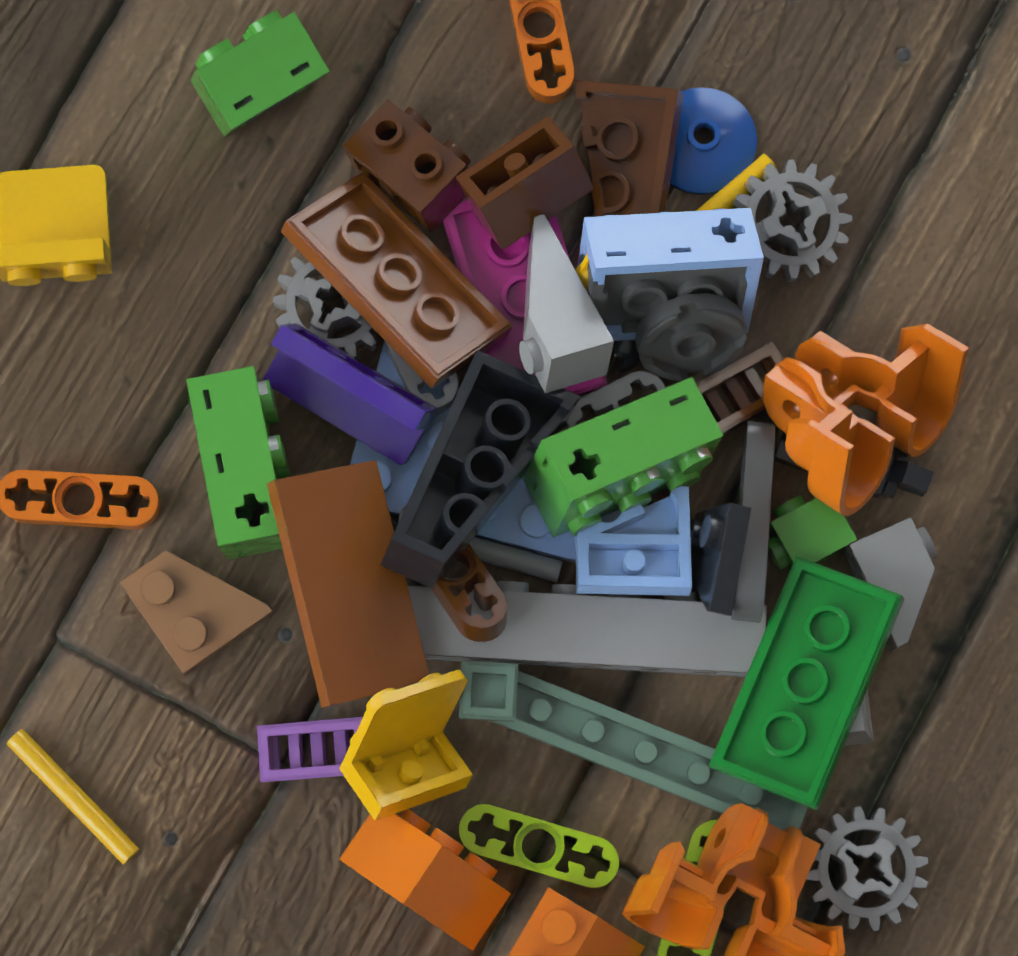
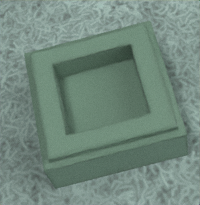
M462 661L461 671L468 679V682L460 696L459 719L516 722L518 664Z

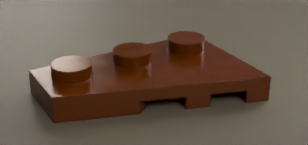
M574 80L576 97L580 101L584 126L581 128L584 147L588 149L592 174L591 182L595 188L591 191L595 217L665 212L684 94L679 89Z

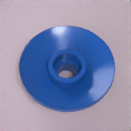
M691 88L681 91L684 97L670 185L690 194H715L752 164L757 148L756 128L746 108L733 96L713 88ZM699 128H707L713 133L714 139L708 144H701L695 140L693 133Z

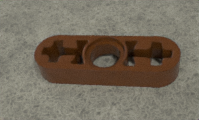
M406 506L402 509V511H401V513H400L399 521H400V519H401V517H402V514H403V512H404ZM468 544L456 559L467 566L468 573L458 580H447L442 577L430 589L464 637L476 642H487L497 638L506 627L507 600L471 545ZM473 590L474 600L479 608L483 611L491 609V618L485 620L480 614L471 616L472 602L468 594Z

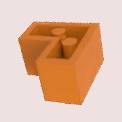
M409 809L401 811L397 815L393 814L376 821L369 814L339 860L473 951L511 895L510 892L493 881L498 870L472 852H469L465 860L460 858L459 854L464 848L462 844L437 827L428 836L426 833L431 824Z

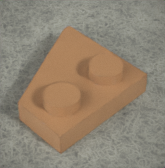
M166 550L120 582L184 675L190 673L274 614L266 603Z

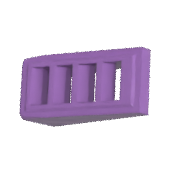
M363 717L257 726L261 782L344 776L339 768L350 746L349 730H354L355 734ZM326 732H333L336 765H328ZM302 734H310L312 767H305ZM288 735L290 769H281L279 736Z

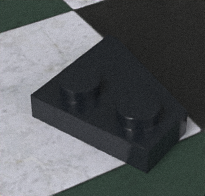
M727 503L698 512L695 515V519L690 520L692 581L708 612L732 616L751 507Z

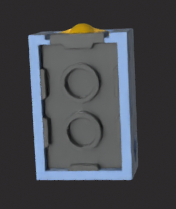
M751 208L584 217L578 265L575 271L614 341L635 340L638 324L647 312L664 301L685 294L700 293L726 297L738 305L746 323L747 333L749 331L764 257Z

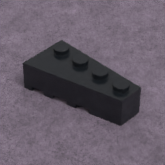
M477 350L380 565L433 588L526 474L541 440L559 433L566 425L580 396L563 388L545 393L536 376Z

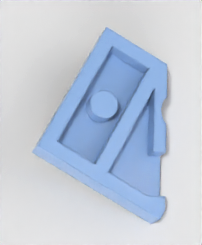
M680 486L671 490L669 497L643 508L640 504L622 512L612 522H600L577 532L576 594L690 595L692 589L689 487Z

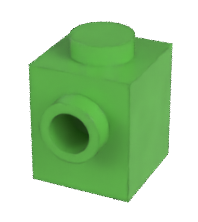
M799 495L773 510L776 520L769 524L768 554L778 570L787 567L790 572L796 556L820 564L844 551L849 544L856 542L857 538L845 516H842L816 498L806 503L803 496Z

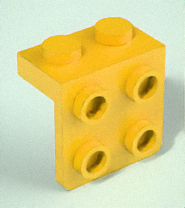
M98 165L5 171L0 173V279L2 282L7 281L9 285L30 286L41 283V279L63 277L66 281L83 282L96 279L98 274L112 273L107 178L102 167Z
M455 670L443 675L432 673L421 679L418 683L397 690L386 688L375 694L366 705L367 710L356 733L350 739V746L339 769L375 821L465 789L471 780L472 772L443 733L468 682V679L461 670Z

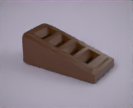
M773 342L696 384L724 436L745 424L747 420H752L767 411L763 403L764 383L754 367L760 364L765 373L768 374L779 361L783 360ZM740 375L756 399L752 404L736 380ZM720 387L736 410L732 415L716 391Z

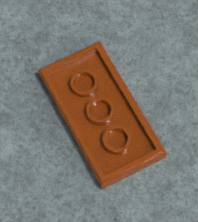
M361 172L287 219L283 225L281 233L431 389L470 363L477 350L484 353L507 337L513 327L497 308L364 172Z
M371 460L277 479L267 483L321 708L374 696L386 688L397 690L418 683L429 675L406 578L404 575L380 565L394 530L377 461Z

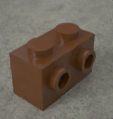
M387 99L342 147L352 166L359 173L364 172L394 203L431 233L466 197L455 177L468 169L467 166L471 163V160L451 140L447 139L441 144L429 133L432 131L431 126L413 108L408 107L403 112Z
M549 116L455 177L477 219L502 250L532 231L534 217L544 214L547 220H549L595 189L574 145Z

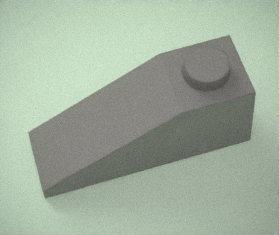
M543 214L534 217L528 250L523 341L519 344V352L525 370L529 374L535 373L544 392L548 393L607 375L614 340L546 216Z

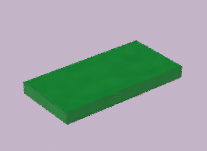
M796 556L709 766L716 771L818 811L904 602L903 596Z

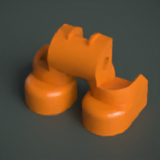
M927 323L901 328L898 349L892 362L872 354L854 352L822 331H819L799 345L795 353V359L787 357L779 361L765 375L763 403L770 418L786 434L785 450L788 456L796 465L808 471L809 492L817 500L842 516H851L870 500L880 486L888 470L893 447L898 448L911 457H918L926 452L941 436L955 411L969 347ZM853 405H857L876 412V425L865 419L858 418L849 409Z
M743 803L727 808L719 817L705 842L698 865L683 858L685 850L681 841L670 842L657 854L650 873H645L635 882L622 912L623 916L631 923L661 939L690 949L708 950L722 921L723 907L734 891L738 889L754 898L749 924H743L736 928L724 956H844L846 952L842 926H824L795 916L797 900L821 844L804 836L802 830L794 826H790L783 831L768 823V812L760 808L753 809Z

